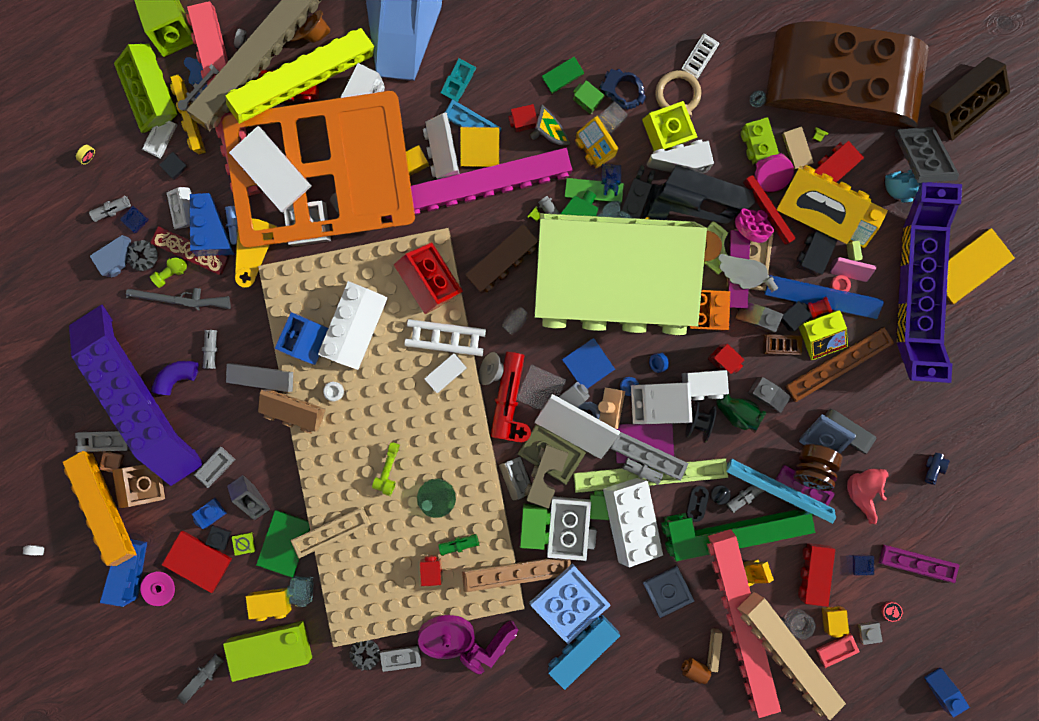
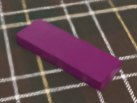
M786 465L782 466L775 479L776 481L826 505L830 504L835 493L812 489L798 483L794 479L795 471Z

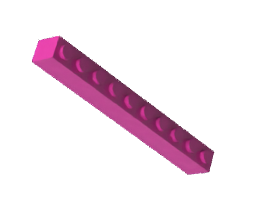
M567 148L413 185L411 190L415 215H419L420 211L428 210V212L438 210L439 206L443 205L452 207L457 205V202L463 200L466 203L472 202L479 196L484 198L492 197L495 195L494 193L500 191L502 193H509L516 187L521 189L529 188L532 186V183L536 182L545 184L550 182V179L556 177L558 180L568 178L569 174L572 173V167ZM392 215L385 216L387 219H391L392 221Z

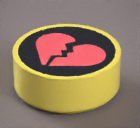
M89 145L82 146L76 153V160L83 165L87 164L93 158L95 150Z

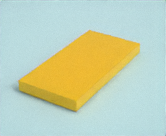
M992 228L985 231L949 258L946 298L951 305L958 302L1015 259Z

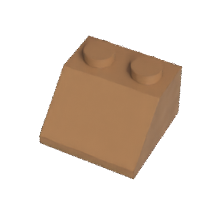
M144 464L113 470L119 508L165 499L162 479Z

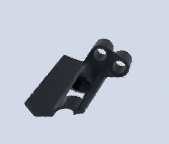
M675 165L665 183L661 185L652 184L648 194L649 202L643 211V218L666 220L669 212L673 211L727 224L742 209H748L755 204L753 190ZM706 200L727 207V209L716 215L701 210L700 205Z

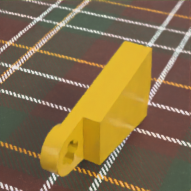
M252 218L255 231L277 228L273 224ZM237 224L235 281L241 287H249L255 281L259 271L258 266H261L269 245L251 248L244 247L240 243ZM273 233L263 234L264 240H271L273 237ZM247 272L250 280L242 283V279L239 276Z

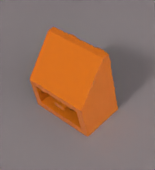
M701 290L698 326H690V329L729 330L730 291Z

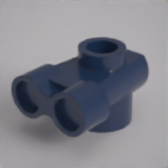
M935 452L934 457L929 456L926 467L930 469L925 478L926 483L935 485L938 474H946L950 460L943 458V454Z

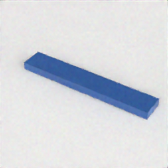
M773 276V281L778 289L771 292L766 285V291H764L765 295L799 301L805 304L809 302L815 303L827 296L832 310H840L874 319L878 318L884 303L882 299Z

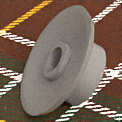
M489 353L482 361L479 369V381L482 385L498 381L503 375L504 365L500 363L497 353Z

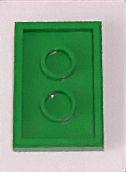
M275 510L256 565L293 578L300 558H298L291 540L310 531L309 521Z

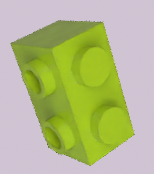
M768 117L744 125L741 137L743 142L747 144V157L749 160H752V164H757L759 160L771 155L779 154Z

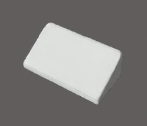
M178 187L167 192L174 229L190 227V188Z

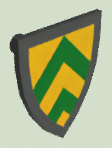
M541 105L535 126L536 130L530 134L531 138L536 140L539 136L543 135L551 143L570 145L567 134L561 124L546 107Z

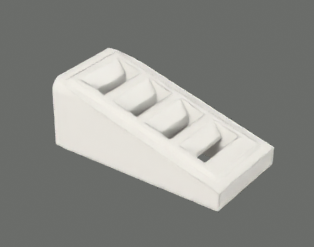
M703 34L681 70L692 74L698 79L719 46V42ZM698 49L706 53L708 56L706 57L700 52H698ZM695 56L703 61V64L693 59V57ZM689 63L698 67L699 70L697 71L694 68L690 67Z

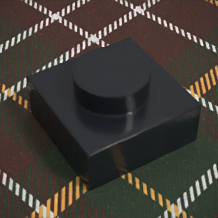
M213 525L206 545L224 551L232 531Z

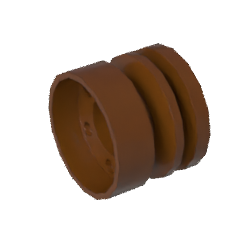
M814 444L803 445L799 456L801 463L797 464L794 479L798 483L812 489L832 491L835 488V481H837V475L834 472L840 470L843 457L840 453L828 447Z

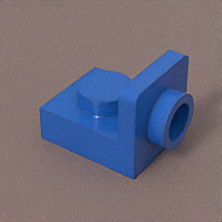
M214 498L192 513L193 521L198 527L205 529L224 516L226 511L218 500Z

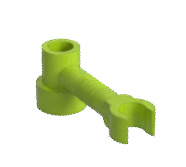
M394 442L389 445L385 466L380 478L376 477L372 485L373 489L382 491V494L387 496L392 495L396 484L395 481L388 479L390 469L400 447L399 444Z

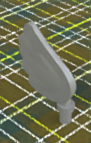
M725 254L718 256V260L721 262L719 269L724 272V275L730 279L731 283L739 284L742 289H751L762 283L767 285L771 292L778 289L773 281V276L770 277L768 275L767 268L763 263Z

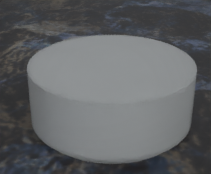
M237 30L234 48L240 49L246 42L247 32L245 30Z

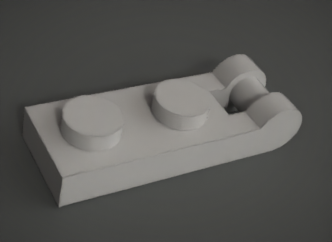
M119 431L75 433V438H77L75 452L130 450ZM86 438H89V445H86Z

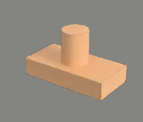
M605 387L603 401L598 405L600 411L599 420L615 429L619 428L625 391Z

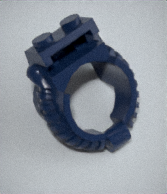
M611 69L610 72H606L605 82L602 81L599 87L601 89L600 92L611 98V101L617 107L629 110L644 103L646 99L644 95L645 89L639 77L637 78L635 74L630 72L623 73L620 69ZM621 81L634 83L638 88L639 96L637 100L626 102L625 99L618 96L615 92L617 84Z

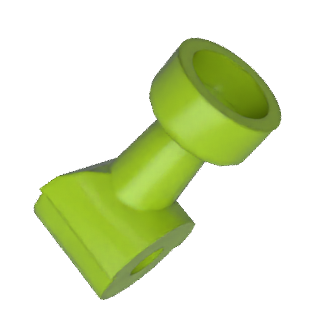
M179 258L168 259L167 267L160 274L158 272L150 275V278L158 288H161L165 285V279L173 274H184L187 263Z

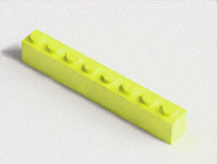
M362 28L356 31L352 30L346 36L340 39L336 38L330 44L318 47L308 55H301L296 61L285 63L279 69L267 72L261 78L251 80L239 89L229 91L225 95L226 105L240 124L373 56L374 45Z

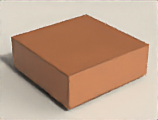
M103 451L99 470L113 473L114 469L122 468L124 454Z

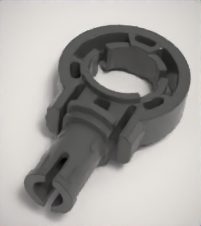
M215 653L204 667H198L200 672L191 678L192 681L176 699L184 705L199 688L205 685L204 682L207 679L213 680L212 674L224 660Z

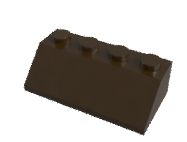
M990 57L985 58L929 105L933 121L949 140L953 141L1011 93L1006 64Z

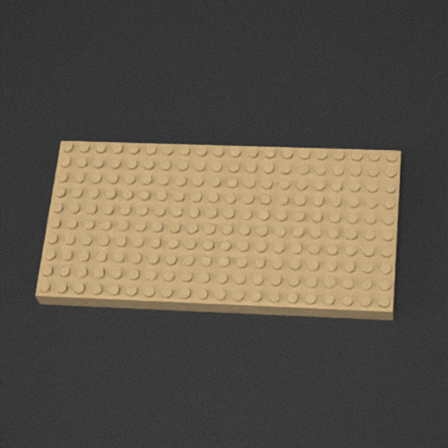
M448 228L258 266L274 349L291 312L329 328L348 281L388 297L359 370L322 356L319 357L316 365L275 349L278 369L293 372V391H283V394L326 408L318 431H312V434L301 431L300 426L294 425L290 427L310 531L360 507L364 508L371 525L315 551L333 647L417 631L426 621L441 615H455L466 620H472L524 609L520 584L472 592L463 591L462 571L516 563L475 355L455 353L467 369L439 393H436L424 378L454 353L405 346V339H412L413 328L407 327L408 319L469 327L462 293L439 308L424 314L393 265L406 253L432 242L461 287ZM421 329L419 340L431 342L432 330ZM440 331L439 343L451 344L452 333ZM460 334L458 345L470 347L471 335ZM329 382L340 383L344 388L343 397L338 401L327 400L323 394L326 384ZM394 442L399 444L400 447L390 469L388 479L395 481L396 484L392 495L387 496L382 494V491L373 489L372 485L376 477L380 478L385 466L389 445ZM425 500L432 502L433 506L429 511L422 508V503ZM477 534L480 546L465 549L461 553L457 551L441 556L439 543L455 540L456 537L463 538ZM436 555V558H441V585L421 586L420 561L425 559V556Z

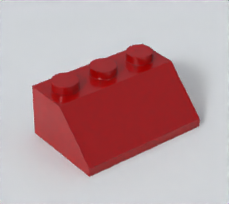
M432 242L406 253L393 264L424 314L439 308L463 292Z

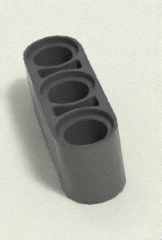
M831 408L825 414L826 417L855 434V439L849 444L850 446L864 454L868 453L877 439L873 434Z

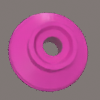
M152 572L141 583V595L148 604L163 606L170 602L174 596V582L166 573ZM158 585L161 586V588H162L161 591L158 590V588H157Z

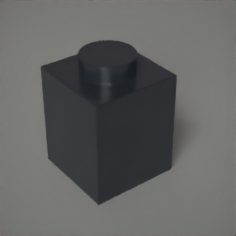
M797 301L781 313L783 316L780 322L791 332L795 331L812 315L809 313L810 309L805 303Z

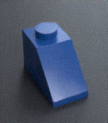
M938 668L924 677L943 710L949 715L955 717L970 708L960 690L942 668Z

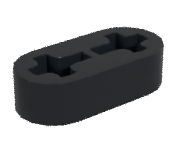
M696 485L690 491L686 515L688 518L691 517L694 522L701 521L705 515L709 493L704 486ZM699 489H701V492L704 493V496H700L699 502H697V496L695 495V492H698ZM696 505H698L697 510L700 512V515H696L693 518L690 512L691 510L694 511Z

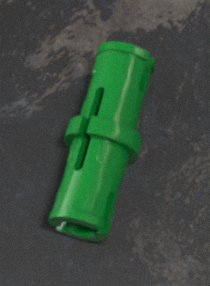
M477 534L463 538L456 537L455 540L439 543L438 546L441 556L457 551L461 553L465 549L480 546Z

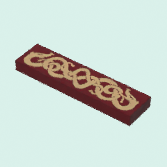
M159 226L151 240V244L219 275H222L229 260L228 257L223 255L195 256L190 251V240Z

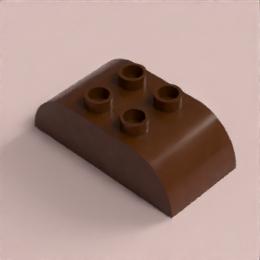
M806 21L785 25L776 31L764 106L906 129L916 128L929 47L924 41L910 35L831 22Z

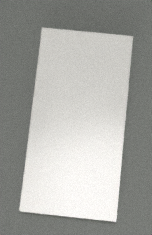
M259 126L229 152L281 212H284L311 187L309 182Z
M553 394L534 422L602 459L620 434L619 430Z

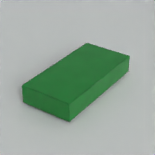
M572 57L544 74L542 79L551 94L584 75V71L576 58Z

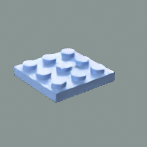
M573 564L529 602L532 608L567 644L611 606Z

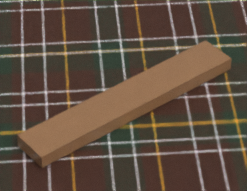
M545 558L462 571L463 591L472 592L557 578L571 565L570 559Z

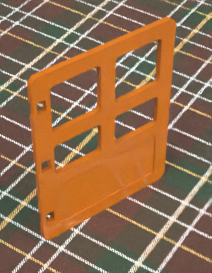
M384 91L271 108L240 124L233 114L224 117L222 124L240 243L244 247L251 248L410 225L414 222L415 212L399 99L395 92ZM325 116L331 158L326 161L303 164L296 121ZM281 123L286 157L305 179L324 175L334 176L339 218L311 222L305 192L293 203L294 225L255 231L252 224L248 188L250 186H257V184L229 153L240 143L239 130L245 127ZM392 215L393 222L382 223L381 217ZM332 224L333 231H322V225ZM273 233L274 239L264 240L263 234Z

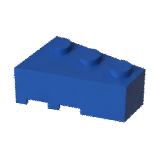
M209 193L190 194V251L195 256L235 255L215 200Z
M130 539L137 555L118 566H110L100 603L124 607L138 599L147 542Z

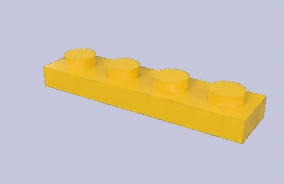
M179 75L172 76V84H170L174 96L176 95L178 102L185 100L188 96L184 80ZM176 102L177 110L183 117L181 121L182 127L188 133L189 139H187L190 150L197 154L205 153L197 122L189 116L187 110H180L178 102Z

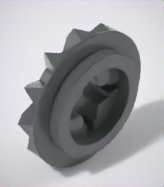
M140 240L134 241L128 247L126 256L127 262L132 268L145 271L155 265L158 254L153 244ZM144 250L143 254L147 259L140 258L138 260L139 255H137L136 251L143 252Z
M372 640L354 643L349 652L350 661L354 664V667L361 670L372 669L380 659V649ZM366 648L367 654L370 655V657H367L366 660L363 662V657L360 654L363 653V651Z

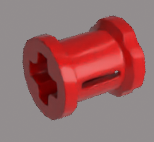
M827 296L815 303H808L813 319L827 312L832 313Z

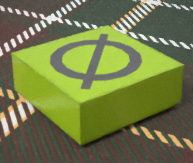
M252 532L232 536L235 555L255 552Z

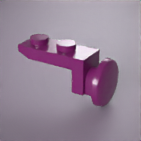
M510 620L503 624L486 649L474 643L467 655H460V661L465 667L476 674L484 672L481 666L482 663L492 668L498 658L504 654L510 641L515 639L518 632L515 623Z

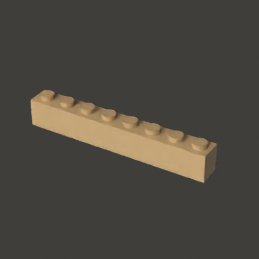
M753 592L737 608L742 614L741 619L748 626L751 625L753 628L751 632L758 639H762V646L768 652H772V658L778 665L783 666V673L788 678L794 680L792 684L796 689L804 693L802 697L814 706L812 708L819 717L824 716L831 720L846 703L767 600Z

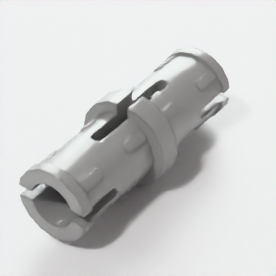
M123 196L112 202H105L103 206L89 211L92 220L97 222L107 216L112 217L116 215V212L129 208L131 204L129 199Z
M204 330L202 368L215 369L216 352H218V348H216L217 331Z
M629 458L626 459V464L624 463L623 466L624 470L638 475L640 479L645 478L659 485L661 482L659 480L663 477L662 473L648 468V465H641Z
M752 485L745 491L741 490L739 495L727 502L726 505L732 513H735L746 503L750 504L753 498L765 490Z

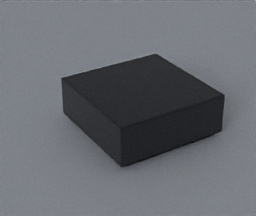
M174 152L159 164L174 180L188 167Z

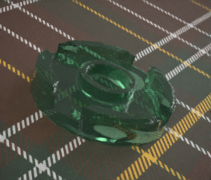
M440 478L426 481L420 487L417 494L419 508L424 514L433 518H440L449 514L456 503V492L453 486L448 481Z

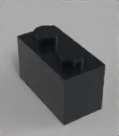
M818 230L811 234L809 233L804 241V244H806L804 251H801L797 257V268L815 276L823 275L838 240Z

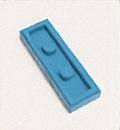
M453 99L445 111L448 120L459 127H499Z

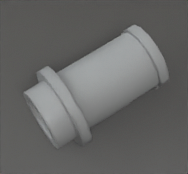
M546 196L538 202L540 204L539 208H542L546 214H561L551 202L552 198L549 199Z

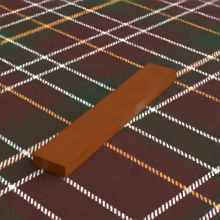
M882 327L788 383L785 387L793 401L797 402L890 347L894 342L885 327Z

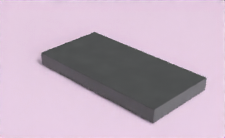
M934 127L896 130L895 137L917 183L958 180L959 173Z

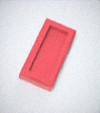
M850 633L815 649L824 668L860 652Z

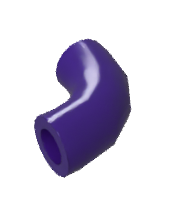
M177 361L165 366L157 374L151 392L171 395L173 385L177 381L195 380L199 364L193 361Z

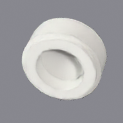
M329 382L325 385L323 394L329 401H338L344 395V388L338 382Z
M24 546L23 554L43 555L44 547Z

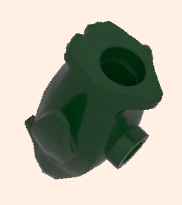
M729 394L723 395V398H719L716 401L717 407L733 426L743 430L750 429L754 433L767 413L760 411L754 402L746 399L731 398Z

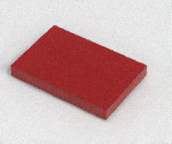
M181 531L162 565L208 592L213 593L232 558L206 545V543L185 531Z

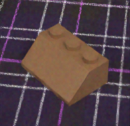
M261 390L258 412L264 414L263 418L275 421V418L282 420V424L289 427L294 425L300 426L301 431L312 434V431L319 430L326 408L274 390Z

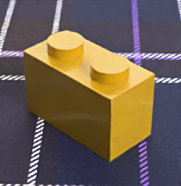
M289 587L251 592L246 596L249 619L263 621L267 617L272 616L275 619L286 617L291 611Z

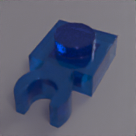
M602 164L601 184H605L603 193L607 195V191L612 189L614 196H617L618 185L621 183V165Z

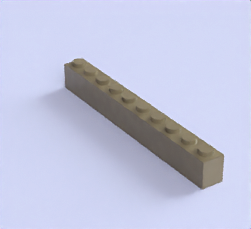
M281 0L187 109L189 116L209 132L213 127H217L222 116L230 112L226 105L225 95L233 89L245 86L251 80H257L258 74L269 66L270 60L281 52L283 45L293 38L295 31L305 24L307 17L310 13H314L317 10L318 4L322 0Z

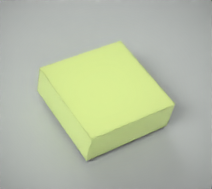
M853 241L846 244L848 259L853 261L862 260L860 242Z

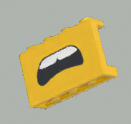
M808 165L804 167L799 166L777 207V211L848 244L871 204L870 195L860 190L857 193L851 190V186L844 182L838 184L832 181L833 177L823 173L821 176L815 173V169Z

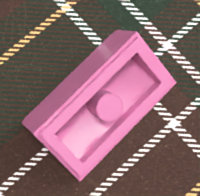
M839 257L833 260L830 273L867 282L876 270V267Z

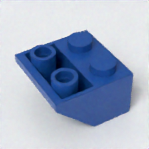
M291 312L275 349L316 365L320 357L318 353L329 328Z

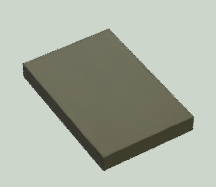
M536 424L531 431L530 438L524 442L518 455L538 466L540 459L537 458L541 447L545 448L546 444L567 451L568 456L562 472L555 469L546 472L566 485L586 452Z

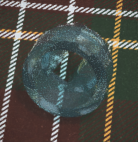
M755 91L750 96V103L754 107H760L766 101V95L763 91ZM759 95L762 96V97H761L760 99H758L757 101L754 100V98H756L757 96H759Z

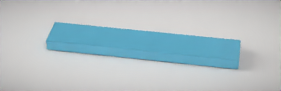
M733 459L728 461V473L832 524L835 521L834 508Z

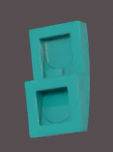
M458 58L451 75L448 76L441 94L458 102L477 67Z

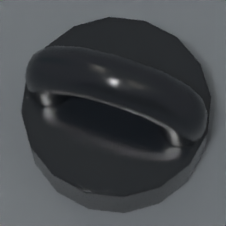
M717 485L712 488L710 496L715 503L723 505L729 501L730 491L723 485Z

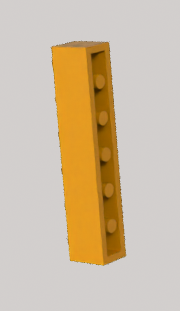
M82 451L64 461V472L70 478L72 491L78 497L79 507L87 518L86 524L92 530L93 540L101 551L102 561L106 566H118L137 555L93 453Z

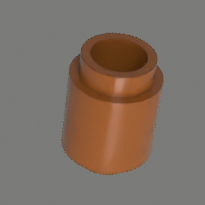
M693 658L685 660L681 666L682 675L698 684H706L711 677V671L708 669V666Z

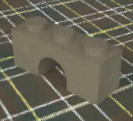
M547 444L545 448L541 447L537 457L540 459L539 465L534 466L531 474L534 477L533 482L527 485L524 495H527V501L549 509L555 488L548 486L544 482L543 477L551 469L562 472L568 456L567 451Z

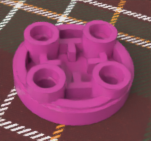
M782 153L761 159L756 164L755 178L762 189L767 192L783 189L789 184L794 174L792 162Z
M744 208L735 219L738 231L750 241L763 243L774 232L767 219L768 215L762 210L754 211Z

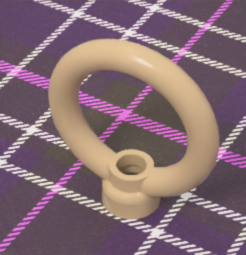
M677 70L665 74L659 80L655 90L659 106L662 109L671 106L663 97V89L667 82L676 78L684 79L692 85L694 91L691 102L688 105L685 104L691 118V111L698 105L701 99V87L698 80L686 71Z

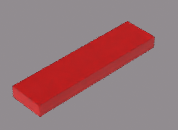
M754 175L743 181L747 189L753 190L755 201L761 210L768 215L767 219L783 243L786 245L795 240L794 235Z

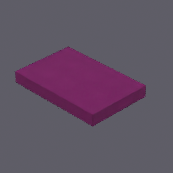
M672 423L619 424L617 430L674 456ZM616 451V463H626L627 458L639 462Z

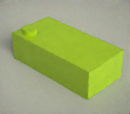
M304 621L231 637L223 643L232 682L306 665L312 659Z

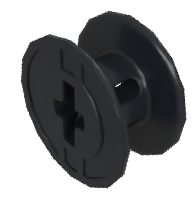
M698 401L694 403L692 407V422L687 423L686 438L691 435L693 430L703 432L702 440L704 443L708 441L715 422L716 406H713L709 413L706 414L699 412Z

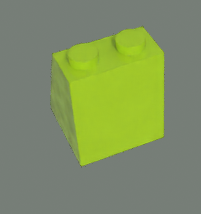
M134 0L145 33L163 57L194 44L191 37L193 29L187 21L180 0Z

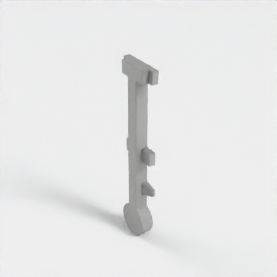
M212 64L209 66L210 72L198 85L196 83L193 85L195 89L191 93L187 92L188 97L178 102L180 110L186 111L189 108L190 101H195L194 97L198 92L201 94L202 88L214 74L217 75L219 73Z

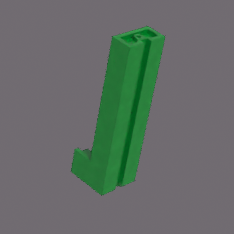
M803 509L694 530L692 518H687L686 513L663 517L664 523H661L663 534L668 539L665 542L666 551L676 561L710 555L707 544L710 543L708 536L730 529L737 538L739 548L816 533L812 513Z

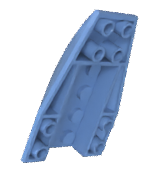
M366 0L371 41L374 45L373 55L376 72L383 78L415 81L441 11L442 0Z

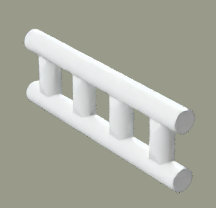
M408 319L407 327H412L413 333L412 339H405L406 347L483 356V348H478L479 336L485 337L486 329ZM421 329L432 330L431 342L419 340ZM440 331L452 333L451 344L439 343ZM460 334L471 335L470 347L458 345Z

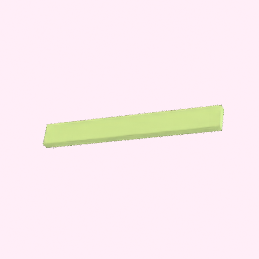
M726 458L687 462L689 464L681 481L648 466V468L663 474L659 484L728 478ZM623 468L573 473L575 493L603 490V488L638 478V475ZM647 480L649 485H657Z

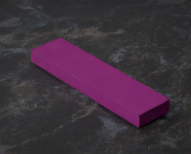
M731 230L729 256L750 259V240L745 238L739 231ZM728 278L730 308H748V289H742L739 284L731 283Z
M884 544L878 562L883 565L952 583L956 581L960 566L957 563Z

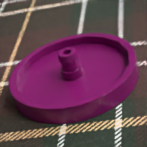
M441 615L431 618L420 627L418 632V645L422 652L437 659H451L466 653L473 646L475 639L471 623L455 615Z

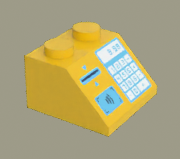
M598 116L594 117L576 133L575 142L579 149H583L587 154L585 158L590 166L594 165L595 168H598L615 157L618 147Z
M871 203L852 235L850 242L859 241L860 246L865 248L879 230L888 210Z

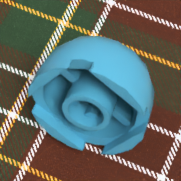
M908 170V173L901 174V171L885 176L886 190L891 197L901 199L903 203L913 201L920 183H917L912 170Z

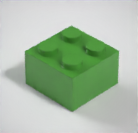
M523 504L520 548L544 550V544H548L549 532L546 529V525H550V510H547L546 507L537 504Z

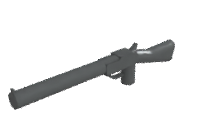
M193 288V293L184 292L180 297L133 289L126 290V298L135 297L195 307L198 311H200L199 307L203 306L231 309L229 296L200 299L201 289ZM184 294H192V299L182 298Z

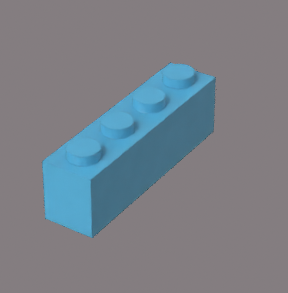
M603 615L600 618L597 617L590 624V628L586 631L583 630L576 637L577 640L572 645L568 644L562 650L563 654L559 658H553L548 664V673L564 690L620 637L619 631Z

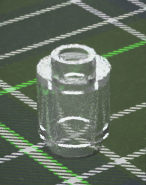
M521 306L518 309L514 307L503 319L504 322L501 326L513 335L529 320L527 317L529 313Z

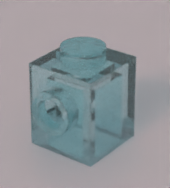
M294 576L290 580V586L287 587L289 604H295L296 607H305L313 600V577Z

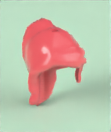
M868 469L861 474H853L848 479L847 489L850 498L867 516L869 524L876 525L877 515L872 499L877 493L880 494L882 500L885 501L887 499L884 496L885 490L883 488L889 474L885 469Z

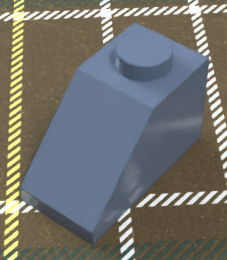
M121 235L90 255L102 276L115 277L121 273L120 270L126 267V253L131 244L129 237Z

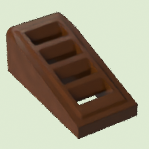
M763 335V354L802 355V336ZM772 339H775L774 350H771ZM779 339H782V350H779ZM786 339H789V351H786ZM793 340H797L796 351H793Z

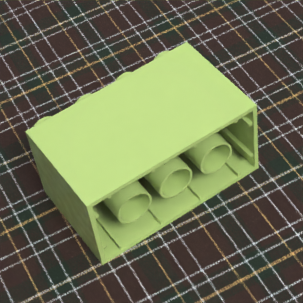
M540 213L535 317L542 318V326L548 328H565L567 319L581 320L583 322L582 328L587 330H606L607 321L623 324L622 330L627 332L643 333L646 332L647 324H658V326L662 327L663 333L672 335L686 334L687 326H698L707 228L690 221Z

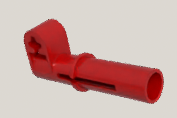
M506 352L498 398H495L496 408L490 437L515 442H525L530 438L531 430L529 426L513 421L515 407L518 405L516 400L525 357L523 354ZM511 373H513V374H512L511 385H510V390H509V396H508L507 406H506V412H505V416H503L504 407H505V403H506V397H507V391H508V386H509V381H510V375H511ZM512 423L515 424V430H520V427H522V431H525L524 435H521L520 438L516 433H513L512 438H509Z

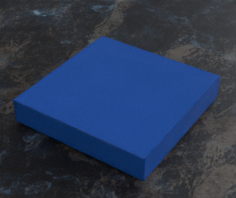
M594 338L562 359L580 385L583 384L587 389L615 370Z

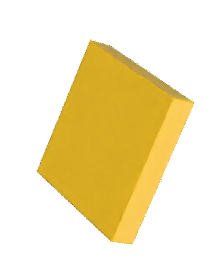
M461 127V166L490 167L499 165V127Z

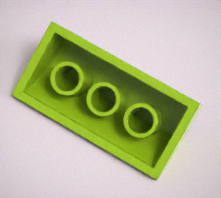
M128 44L114 62L139 129L141 133L152 130L155 126L159 127L166 124L165 122L171 121L177 115L176 106L172 102L169 88L165 84L162 71L159 69L155 53L152 51L150 44Z

